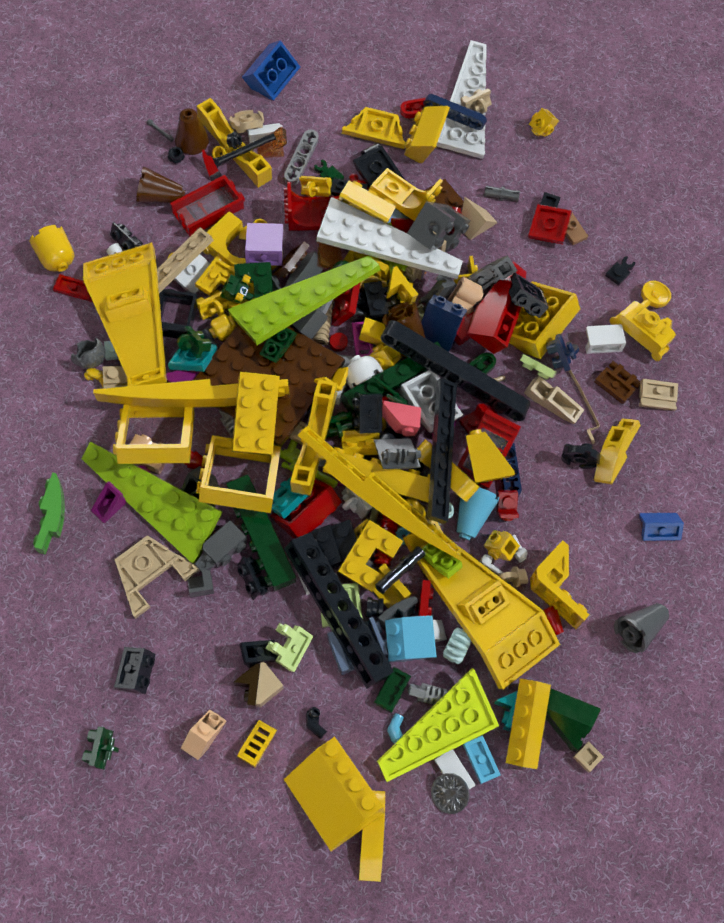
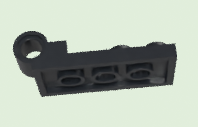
M378 143L362 150L361 156L353 160L356 170L364 182L368 184L369 189L387 168L404 179L383 146H380Z

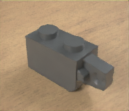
M229 521L203 544L204 554L195 565L201 573L205 570H211L215 566L217 568L221 565L226 566L231 561V556L235 552L240 553L245 549L247 543L246 536Z

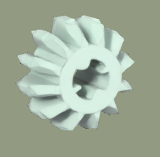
M458 627L454 629L443 652V657L452 663L460 664L463 661L472 642L463 629Z

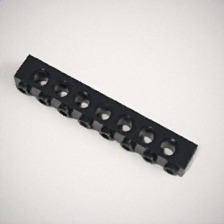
M311 532L291 540L284 548L285 552L366 689L386 679L394 673L391 664L385 658L379 644L370 633L369 627L361 618L359 610L349 598L348 592L342 586L338 575L333 571L327 557L318 546L317 540L312 536Z

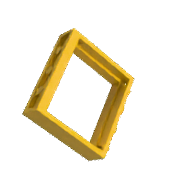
M124 404L123 408H120L121 420L117 422L119 432H115L116 444H113V454L117 455L118 464L190 463L195 417L194 407H154ZM184 417L181 444L125 445L130 418Z
M212 435L210 444H206L205 454L208 455L203 456L202 467L205 468L200 469L199 480H202V482L198 481L196 493L199 494V502L271 513L281 447L273 445V455L271 456L232 452V438ZM215 454L270 463L266 494L208 486Z

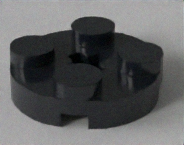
M583 443L581 446L565 444L561 456L562 461L567 465L573 462L579 464V468L583 469L595 468L597 463L598 465L600 464L601 458L600 453L593 449V445Z

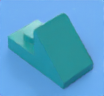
M518 691L494 702L498 706L509 709V712H504L501 721L504 723L503 729L511 732Z

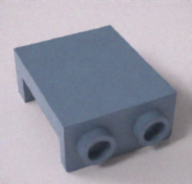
M371 617L364 623L369 627L370 633L379 644L385 658H387V641L381 638L380 633H382L380 623L378 621L375 622L374 618ZM333 631L327 633V639L341 675L354 671L353 665Z

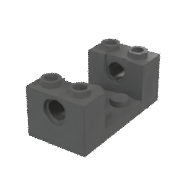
M426 202L407 234L430 250L439 249L444 240H446L445 250H452L458 246L460 242L458 239L462 234L466 233L471 220L449 205ZM454 227L455 231L453 235H450L449 232Z

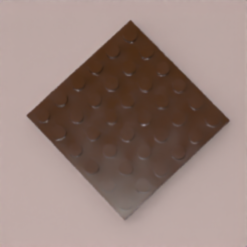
M238 324L212 356V360L205 371H200L194 380L210 379L212 386L238 384L240 372L280 376L279 380L288 379L289 394L278 397L274 444L282 447L312 407L317 386L314 380L322 377L332 380L337 369L344 365L345 359L288 326L287 328L296 332L297 336L280 360L274 363L259 354L267 340L256 345ZM236 406L215 407L235 419Z

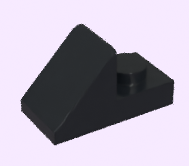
M275 640L241 642L239 646L244 664L251 668L261 662H275L278 655L266 649L269 641L274 643Z

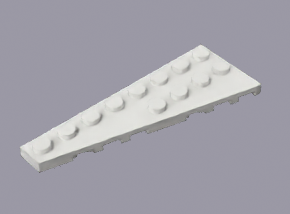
M470 41L450 99L451 102L461 105L460 99L462 97H471L476 90L481 89L483 91L486 88V44ZM446 118L436 146L483 159L485 155V126L482 130H476Z
M332 197L316 240L317 242L458 279L463 262L439 249L430 250L409 234Z

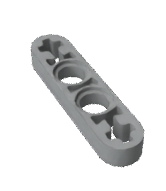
M310 129L304 132L284 173L286 184L291 182V186L299 183V177L303 175L318 144L319 135L315 130ZM311 136H313L314 138H312V139L310 140V144H309V143H308V138H310ZM302 149L309 150V153L303 154L300 151ZM301 162L303 165L301 167L294 166V163ZM293 171H295V177L289 179V177L292 176Z

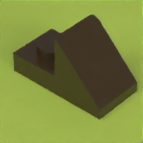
M255 664L233 682L234 686L249 687V690H245L244 702H247V707L251 709H256L260 664Z

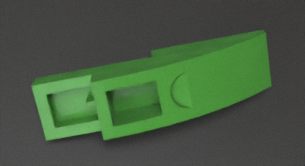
M53 472L51 478H48L46 481L45 495L39 501V508L45 516L41 518V529L33 542L36 551L45 555L52 536L60 538L65 517L63 488L59 477Z

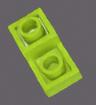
M430 543L422 548L425 552L423 558L448 579L463 567L460 560Z

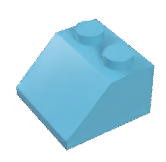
M433 616L401 617L385 620L389 662H406L437 657Z

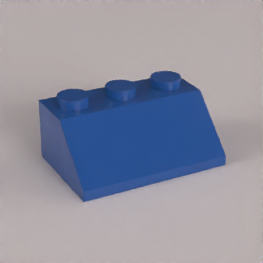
M279 40L269 44L242 78L252 90L271 100H275L299 70L300 65L282 41Z

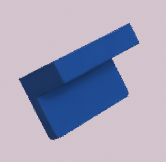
M677 513L639 514V518L643 523L641 534L643 541L682 540L684 522Z

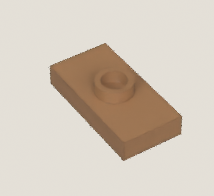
M573 213L566 232V237L572 246L588 238L587 233Z

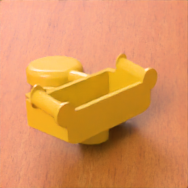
M648 281L641 289V296L644 301L641 304L633 301L617 316L611 317L609 321L611 325L621 324L625 332L652 353L651 356L655 361H660L662 356L668 352V345L675 338L676 333L671 329V319L667 317L660 320L657 313L646 308L648 306L655 308L666 306L671 299V292L661 282Z

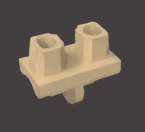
M488 88L483 91L478 89L473 93V96L462 97L460 99L461 106L476 112L479 111L482 114L486 113L487 107L492 105L490 100L491 90Z

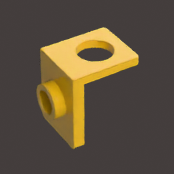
M469 256L467 263L469 274H462L458 276V279H454L453 281L456 285L462 277L468 278L478 271L477 265H474L473 256Z
M349 368L337 369L332 380L322 377L315 379L314 382L317 384L318 379L337 383V391H342L347 381Z

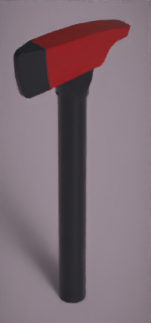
M274 133L217 158L208 156L203 149V160L211 181L223 176L218 169L222 163L276 140Z

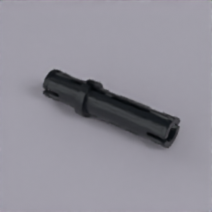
M416 546L407 556H403L393 569L375 583V588L381 594H384L407 571L414 569V565L425 556L423 549Z

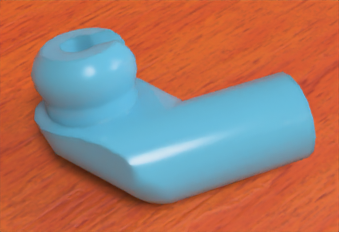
M397 713L394 714L387 729L388 735L394 744L403 736L399 727L404 717Z

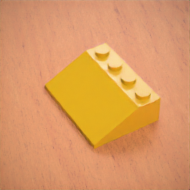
M532 281V284L543 291L549 308L539 318L528 314L524 307H521L509 343L526 355L541 359L547 352V343L555 340L556 335L563 332L579 312L580 306L575 293Z
M335 736L318 747L284 778L287 786L331 852L385 814L383 805Z

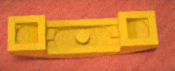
M373 791L383 805L385 812V791ZM385 814L362 829L359 880L381 882Z

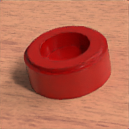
M334 333L330 337V347L334 351L345 350L348 345L346 335Z

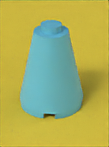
M479 488L468 502L460 497L456 531L460 534L459 537L468 541L471 538H475L500 497H496V494L483 488Z

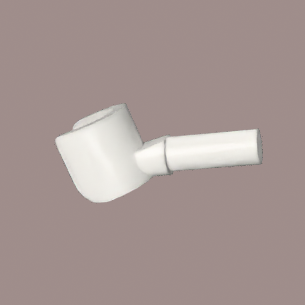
M513 535V538L520 545L516 535ZM521 545L514 554L519 563L527 558V550L522 548Z
M486 554L482 556L480 563L499 576L504 573L491 564L493 559L491 556Z

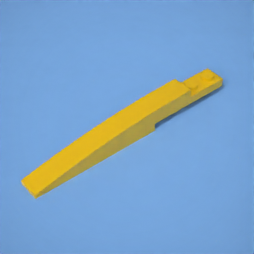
M210 379L93 389V393L97 401L154 407L236 406L238 384L212 386ZM288 379L279 380L278 397L289 394Z
M309 426L302 429L298 434L304 445L313 448L319 458L328 461L323 468L357 496L424 541L455 558L460 556L462 549L377 475L372 472L366 477Z

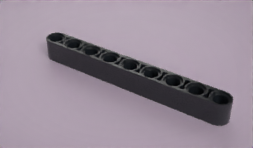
M394 320L388 321L380 337L383 343L440 377L456 383L457 387L515 421H523L530 407V401L403 324Z

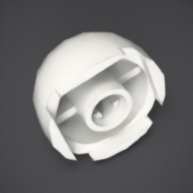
M357 355L349 360L351 364L347 366L349 369L346 380L350 389L355 387V384L360 385L372 378L373 375H378L377 371L383 372V369L373 357H360Z

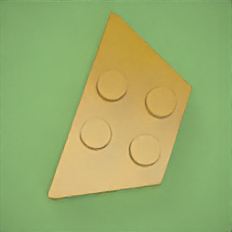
M365 107L360 111L359 115L351 119L349 125L342 127V134L405 149L403 131L397 114Z

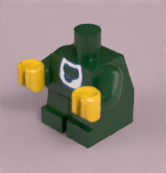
M231 274L224 284L220 297L235 303H242L244 299L252 300L254 295L248 292V283L251 277L244 274L243 278L239 280Z

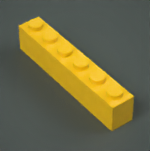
M334 447L337 452L366 477L373 472L397 494L428 503L430 474L424 477L420 475V471L409 469L408 472L401 469H383L379 459L365 460L363 459L364 455L353 452L351 456L345 454L346 450ZM323 469V473L330 474L327 470Z

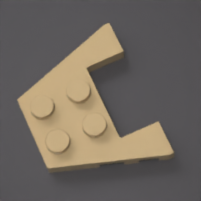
M148 535L115 559L135 619L150 608L149 604L138 592L172 566L184 581L199 571L196 565L189 563L183 557L173 553Z

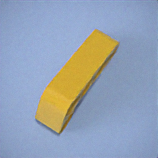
M424 439L417 448V450L421 451V458L418 459L431 469L432 444ZM452 462L450 488L464 501L468 502L480 487Z

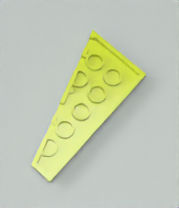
M471 668L377 760L386 782L499 727L475 670Z

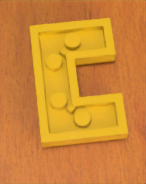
M215 257L196 281L195 287L211 296L220 283L224 285L231 274L235 276V270ZM248 283V292L254 295V283ZM232 301L226 302L228 308H232L234 306L242 304L235 303Z
M368 520L338 572L368 591L373 592L375 583L383 575L367 566L366 563L375 548L393 558L403 540Z

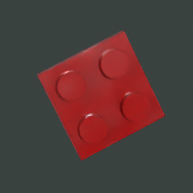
M538 204L528 237L530 239L563 245L572 210Z
M360 283L334 298L335 306L331 313V317H333L331 325L340 326L356 313Z

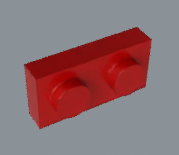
M423 580L421 584L418 616H431L432 607H429L428 604L429 599H433L434 588L430 587L431 581Z

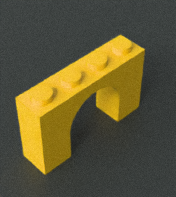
M228 212L207 231L214 241L203 252L207 255L211 254L214 258L217 257L232 268H234V264L246 263V258L235 257L227 250L230 242L240 234L243 228L242 221L231 212ZM271 265V272H272L278 265Z

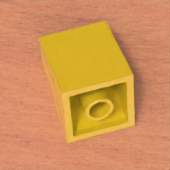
M481 429L469 432L470 435H467L466 439L476 484L515 476L513 468L486 432H482Z

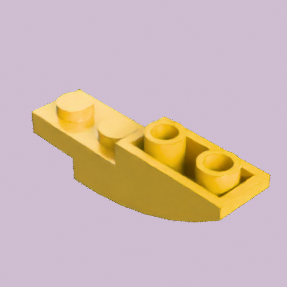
M622 418L618 426L611 427L600 452L601 458L600 464L598 465L597 463L595 482L613 484L627 459L626 450L641 426L639 420Z

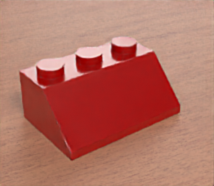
M315 479L311 496L306 497L285 519L275 513L270 517L292 538L296 539L320 526L331 513L336 511L342 501L331 485Z

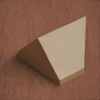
M464 197L462 215L471 220L465 235L469 240H472L497 224V221L487 210Z

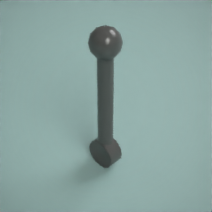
M147 120L149 126L154 127L170 142L174 141V138L155 125L153 120Z

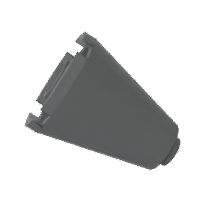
M656 603L621 616L614 623L615 634L619 633L624 639L620 642L626 649L633 653H642L648 648L668 621L669 611L664 605Z

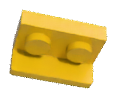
M356 430L342 431L341 445L342 449L346 450L345 454L352 456L354 452L361 455H378L374 440L380 439V432L358 433Z

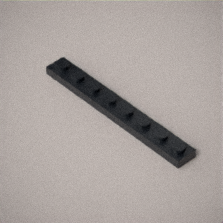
M443 378L437 380L427 511V519L441 524L447 523L449 518L457 390L456 383Z

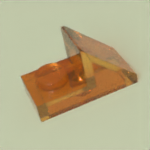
M279 127L273 133L276 140L258 147V154L262 155L263 158L284 157L283 146L287 144L286 129Z

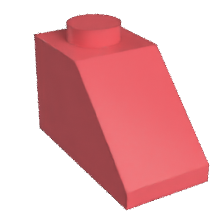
M384 401L382 403V417L396 433L404 436H415L420 429L421 407Z

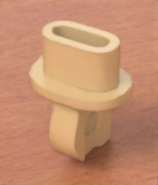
M514 566L511 572H504L499 576L507 583L512 582L514 587L528 583L526 570L519 569L517 566Z

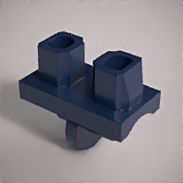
M557 334L555 340L548 342L546 345L548 354L557 352L559 356L552 357L554 369L564 367L565 372L570 371L569 364L571 359L577 358L576 354L579 352V347L576 344H572L571 341L566 342L565 345L562 335Z

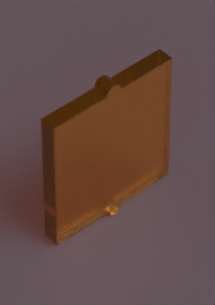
M317 242L319 266L332 270L334 264L342 260L341 248Z

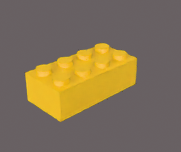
M248 372L239 373L232 452L265 456L273 455L280 376Z

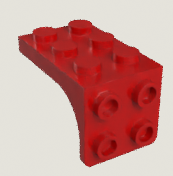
M287 182V188H284L285 224H288L289 231L319 230L331 197L339 200V196H300L292 191L291 182Z

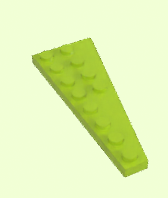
M368 255L228 309L231 317L258 345L380 271V266Z
M90 442L81 459L105 482L110 481L124 495L128 504L181 554L195 564L203 552V544L210 538L222 511L207 503L199 502L198 498L134 464H118L117 455Z

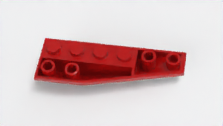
M513 261L512 263L518 270L516 273L526 279V271ZM512 275L503 281L501 279L498 280L477 305L466 333L493 354L508 347L521 310L520 306H516L510 300L509 290L513 285L510 277Z

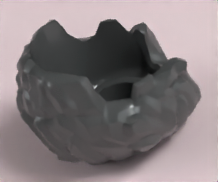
M95 338L93 342L82 340L77 343V355L71 354V361L84 369L97 367L104 361L105 349L98 338Z

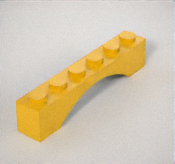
M209 98L197 105V114L205 128L221 146L227 147V153L236 150L230 148L227 144V136L234 132L217 104ZM242 142L239 148L245 146V144ZM251 150L233 159L258 188L272 180V167L262 155Z
M318 379L308 426L325 440L337 397V383ZM304 444L294 466L290 485L291 492L311 496L320 458L316 455V451L313 448L307 447Z

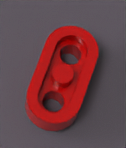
M426 98L404 101L400 107V114L404 118H415L417 112L423 110V102Z

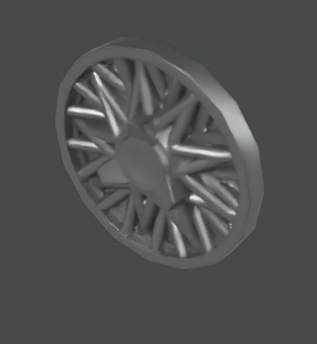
M445 773L438 776L433 782L431 796L435 806L440 811L447 814H456L468 805L470 798L469 788L459 775Z

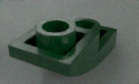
M286 327L273 335L271 339L268 338L259 354L277 363L297 336L296 332Z

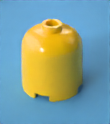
M49 225L39 229V234L35 237L32 235L29 242L42 266L49 271L62 272L67 270L68 266L73 262L75 255L63 227L57 228L56 225Z

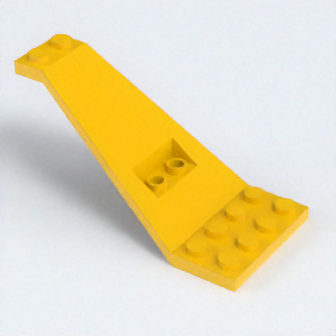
M151 242L83 263V281L127 376V385L138 386L166 383L157 266L153 243Z
M429 520L435 527H437L443 533L438 522ZM413 533L403 538L410 552L416 546L423 548L428 544V542ZM462 549L460 556L456 558L462 562L463 567L449 579L433 568L424 558L420 559L417 564L428 580L431 581L435 590L481 654L498 689H505L561 645L544 611L465 550Z

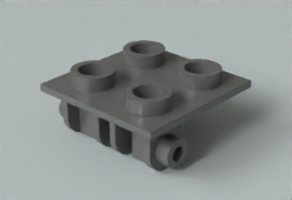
M411 439L374 440L383 469L421 467L418 458H421V451L413 447Z

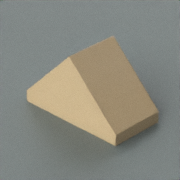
M264 662L260 664L256 707L260 708L284 689L283 684Z

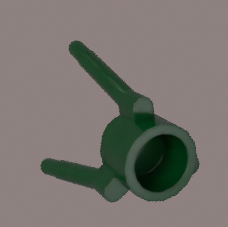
M375 375L372 376L378 384L393 395H386L389 398V402L408 405V400L401 397V394L395 392Z

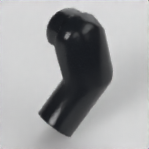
M312 707L306 713V727L319 739H322L327 731L319 725L320 710Z

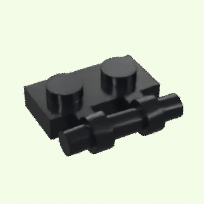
M390 279L386 281L387 287H383L381 281L363 283V291L370 319L382 318L385 314L388 316V310L401 303L397 293L390 297L391 301L386 302L385 295H387Z

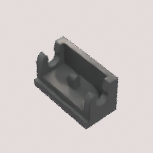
M438 275L435 279L437 280L435 285L418 302H424L428 305L433 295L442 296L447 299L457 285L451 277Z

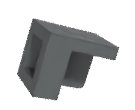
M210 570L202 571L203 576L188 579L190 598L214 594Z

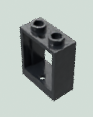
M163 289L160 292L161 321L166 302L191 305L186 325L162 322L164 337L178 339L180 336L187 334L185 326L193 328L197 311V294L189 291L180 292L174 289Z

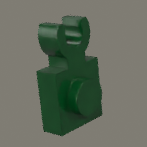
M321 160L323 167L314 165V170L317 173H321L320 177L331 178L332 183L334 178L344 180V175L333 165L328 168L325 160Z

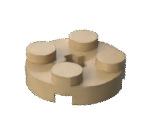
M244 110L235 113L234 118L232 116L229 118L231 127L236 129L237 133H244L248 129L263 128L264 116L261 111H258L257 114L253 113V110Z

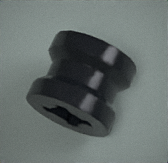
M367 597L366 617H379L383 613L384 598L374 600L372 597Z

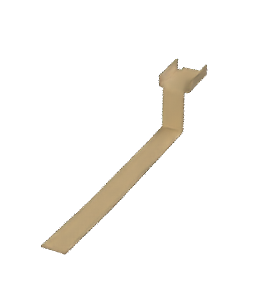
M570 370L569 373L573 378L575 384L577 385L597 425V427L590 428L587 430V434L592 444H594L595 441L591 431L598 429L600 425L578 381L576 380L574 374Z

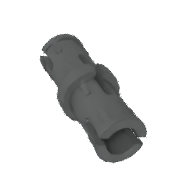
M487 185L485 187L484 197L499 198L501 201L505 199L518 202L519 190L505 189L502 186L501 188Z

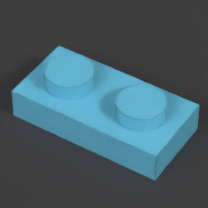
M483 735L463 744L480 784L501 775Z

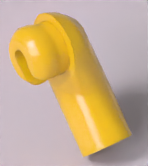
M88 368L87 372L84 373L85 379H97L103 387V371Z

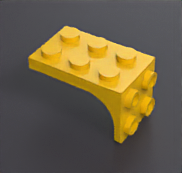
M387 168L370 186V190L375 191L378 197L383 200L384 198L391 200L397 210L415 221L426 202L435 203V196H438L443 188L441 187L443 180L439 179L431 190L423 191Z

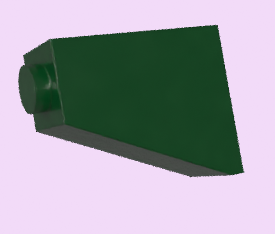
M551 688L546 720L569 749L576 752L583 744L581 738L584 739L590 733L601 709Z

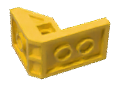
M562 540L536 568L530 577V587L549 606L553 605L555 610L558 609L559 615L577 629L590 614L587 613V609L582 604L576 603L572 599L569 592L560 589L562 583L569 576V545Z

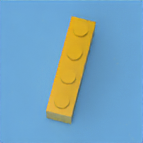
M520 678L506 763L532 769L538 768L551 688L550 684Z

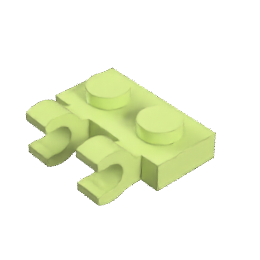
M279 623L276 631L288 637L283 647L277 642L269 641L266 649L278 655L277 663L289 671L295 672L313 635L300 626L295 625L292 629L287 624L282 625Z

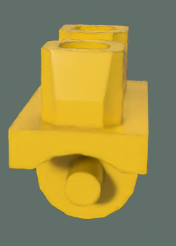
M299 177L301 194L309 197H329L331 195V178Z
M215 290L210 297L197 299L196 304L199 309L200 318L204 320L214 314L218 316L224 314V310L228 308L226 303L228 300L220 297L222 291Z

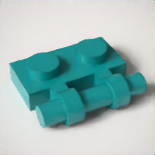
M291 477L280 484V487L274 492L271 509L275 514L284 519L308 497V495L291 492Z

